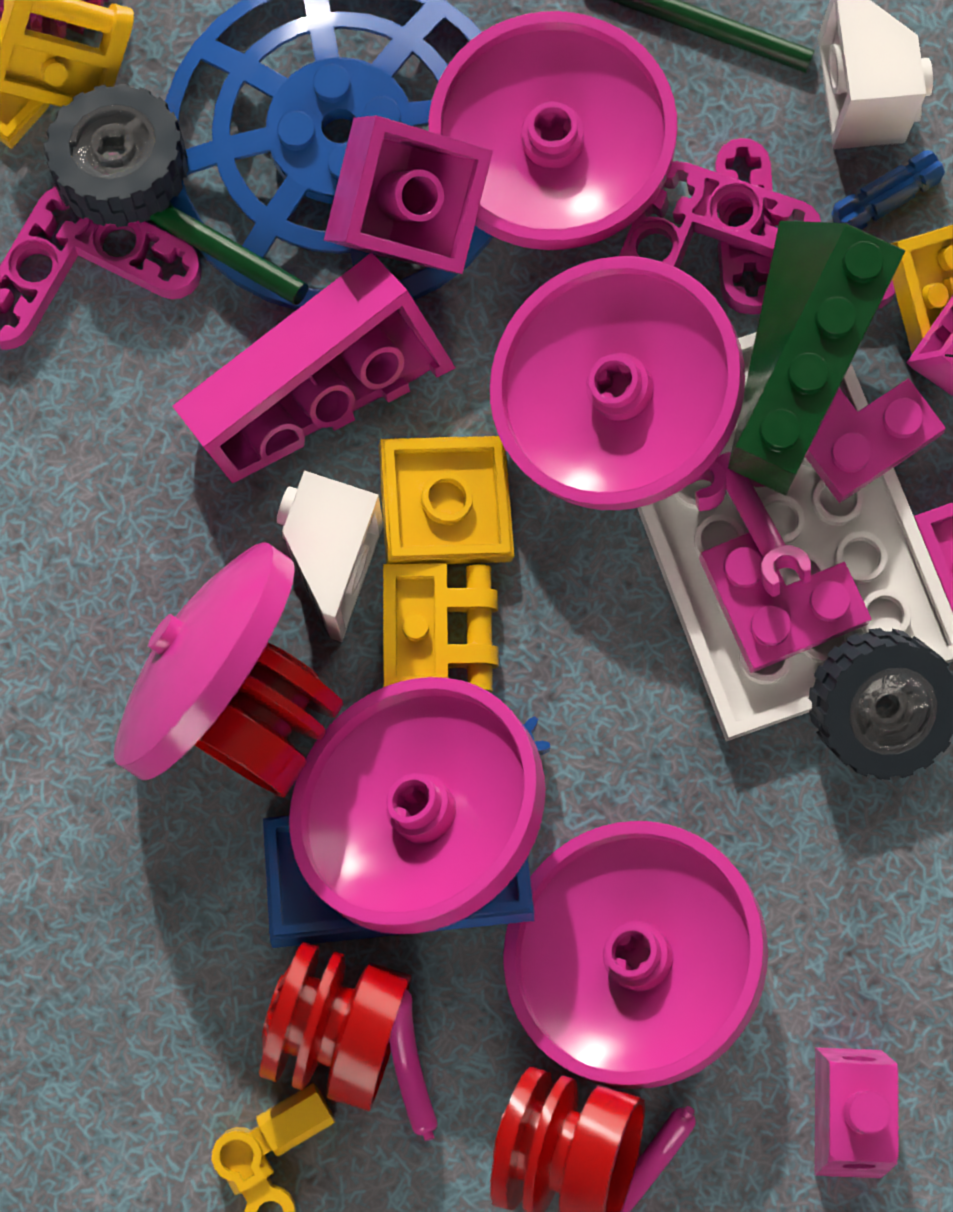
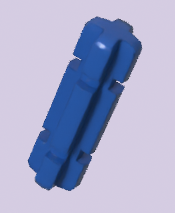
M924 150L909 159L907 166L899 165L860 189L861 193L857 196L851 194L837 202L831 212L834 222L847 223L862 230L868 226L867 222L870 221L871 217L874 221H877L915 198V193L919 191L918 189L921 192H925L940 183L945 174L942 163L934 152Z

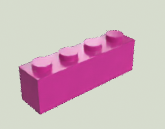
M371 252L172 405V407L233 484L304 447L305 436L321 428L331 427L336 431L355 421L353 411L382 396L389 403L409 393L408 383L419 378L429 370L438 378L456 367L408 290Z

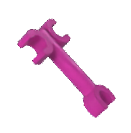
M731 452L718 456L711 466L691 483L693 484L699 480H707L712 483L710 486L695 492L698 510L709 511L719 506L723 502L727 490L764 558L761 563L762 585L772 597L780 594V580L776 574L779 569L791 568L798 573L803 584L811 582V560L807 553L799 547L785 544L754 488L766 486L728 469Z

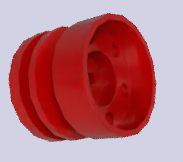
M267 642L255 665L233 698L194 746L259 787L285 798L307 763L305 757L287 741V738L292 731H295L303 736L322 740L326 733L324 726L305 710L308 707L327 717L336 718L344 703L336 693L322 683L318 674L309 666L283 649Z
M302 942L297 949L292 963L279 978L267 1011L262 1031L263 1055L259 1076L273 1082H278L289 1056H296L297 1060L293 1073L292 1087L303 1091L317 1065L322 1064L330 1067L327 1084L328 1099L370 1112L391 1054L389 1038L404 993L406 989L409 991L412 976L370 962L363 971L355 989L343 986L345 955L334 952L322 979L315 977L320 953L319 946Z
M529 1067L521 1076L498 1128L493 1151L490 1181L492 1205L514 1211L523 1199L524 1212H545L555 1193L560 1192L559 1212H622L639 1157L645 1121V1100L637 1096L597 1086L580 1113L577 1112V1080L561 1076L553 1086L551 1073Z

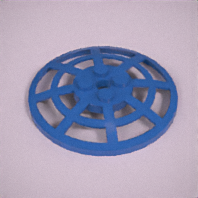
M241 0L217 17L193 43L174 75L165 100L170 113L174 112L177 120H179L182 99L191 75L200 60L229 74L222 85L215 104L212 124L213 141L186 149L188 158H185L188 166L187 175L214 166L218 167L220 177L231 198L242 212L255 223L242 246L262 258H265L276 238L287 244L310 251L334 254L350 253L352 265L354 266L370 253L324 241L326 231L313 230L288 221L304 196L319 202L333 204L348 141L335 143L328 140L323 134L325 127L336 119H347L353 122V118L374 115L414 127L429 126L432 100L409 102L404 91L393 77L413 54L432 73L437 83L439 82L448 64L425 40L445 18L455 25L469 41L479 35L481 31L472 20L446 0H416L424 5L404 26L370 14L344 11L331 12L328 0H304L307 17L293 20L272 30L243 54L216 41V39L245 14L272 0ZM334 30L366 31L386 37L391 41L371 64L359 59L339 57ZM310 34L315 62L300 68L288 78L260 63L266 56L283 44L300 36ZM244 83L272 98L267 113L266 127L231 135L230 128L233 108ZM270 152L273 163L284 181L267 206L260 202L248 188L236 166L235 160ZM182 180L183 188L178 197L174 196L171 199V205L202 222L186 192L184 181ZM476 225L474 226L464 269L475 260L494 237ZM199 250L213 267L234 284L267 302L297 310L322 291L321 289L308 288L302 302L294 305ZM426 267L399 280V282L408 290L413 300H416L441 288L458 274Z

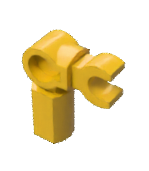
M315 1083L308 1085L303 1091H298L256 1116L258 1126L252 1130L246 1127H235L224 1132L216 1141L212 1149L211 1158L214 1169L222 1178L226 1179L234 1195L243 1194L247 1201L244 1212H258L259 1207L267 1201L278 1203L282 1207L283 1212H296L295 1201L291 1194L283 1187L272 1184L269 1176L274 1170L265 1154L273 1151L279 1157L336 1123L333 1113Z

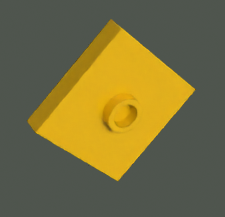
M499 436L380 439L378 449L386 564L504 563L513 560L514 545L507 455Z

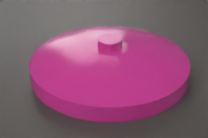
M543 11L520 15L495 24L470 40L455 55L441 75L434 91L430 105L429 131L493 150L475 222L478 228L513 245L539 250H566L594 244L613 236L637 220L653 203L663 188L672 167L677 137V111L670 84L663 70L646 48L620 28L592 16L574 12Z
M634 256L600 258L574 266L551 278L528 297L508 323L494 355L490 376L492 416L497 433L512 460L530 479L545 491L561 500L584 508L597 510L634 509L656 503L681 491L702 475L720 455L736 427L742 408L745 390L744 358L738 336L727 314L715 297L691 275L674 266L649 258Z
M267 542L250 547L209 579L185 604L176 617L169 614L161 621L148 642V648L152 652L132 689L120 723L114 746V760L117 765L141 780L155 778L188 752L213 724L250 673L281 617L294 579V563L288 556Z
M442 677L415 678L394 683L368 694L341 713L326 728V733L322 740H317L306 757L307 763L295 782L289 813V831L295 860L309 886L323 901L341 916L370 930L392 934L422 933L449 926L478 911L494 899L517 874L528 857L541 826L545 805V775L538 749L530 733L516 715L496 696L462 680Z
M652 821L617 822L600 826L571 839L556 849L533 872L530 881L534 921L508 924L503 951L504 975L510 1002L518 1020L533 1042L548 1057L570 1072L600 1085L623 1089H646L669 1085L700 1072L715 1062L740 1037L750 1022L764 989L768 965L767 933L759 903L752 889L737 868L716 847L698 835L669 824Z

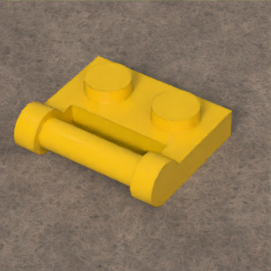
M4 0V11L0 21V92L62 107L63 105L67 106L76 95L82 92L85 94L93 91L94 87L102 85L114 87L133 28V10L114 3L105 8L80 0ZM30 13L102 32L103 36L100 46L95 48L28 30L26 26Z

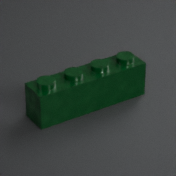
M779 222L728 469L780 494L787 495L906 250L847 223Z

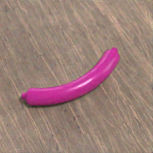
M406 989L393 1025L389 1043L398 1084L413 1132L416 1135H423L424 1140L429 1141L435 1138L433 1131L437 1128L438 1123L427 1091L418 1055L413 1024L412 995Z
M686 1106L685 1108L675 1109L638 1158L631 1187L622 1212H631L688 1138L696 1125L695 1111L692 1107Z

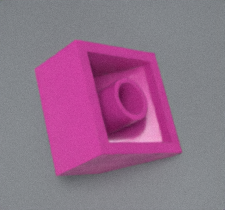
M377 115L353 118L324 241L367 253L372 252L374 255L463 274L493 150Z

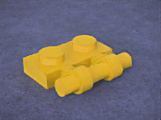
M447 563L383 564L384 687L415 678H448V668L467 669L468 683L474 684L490 693L493 692V669L499 667V647L492 645V613L498 611V591L492 589L491 566L484 564L469 565L466 567V588H447ZM448 612L467 613V644H448Z

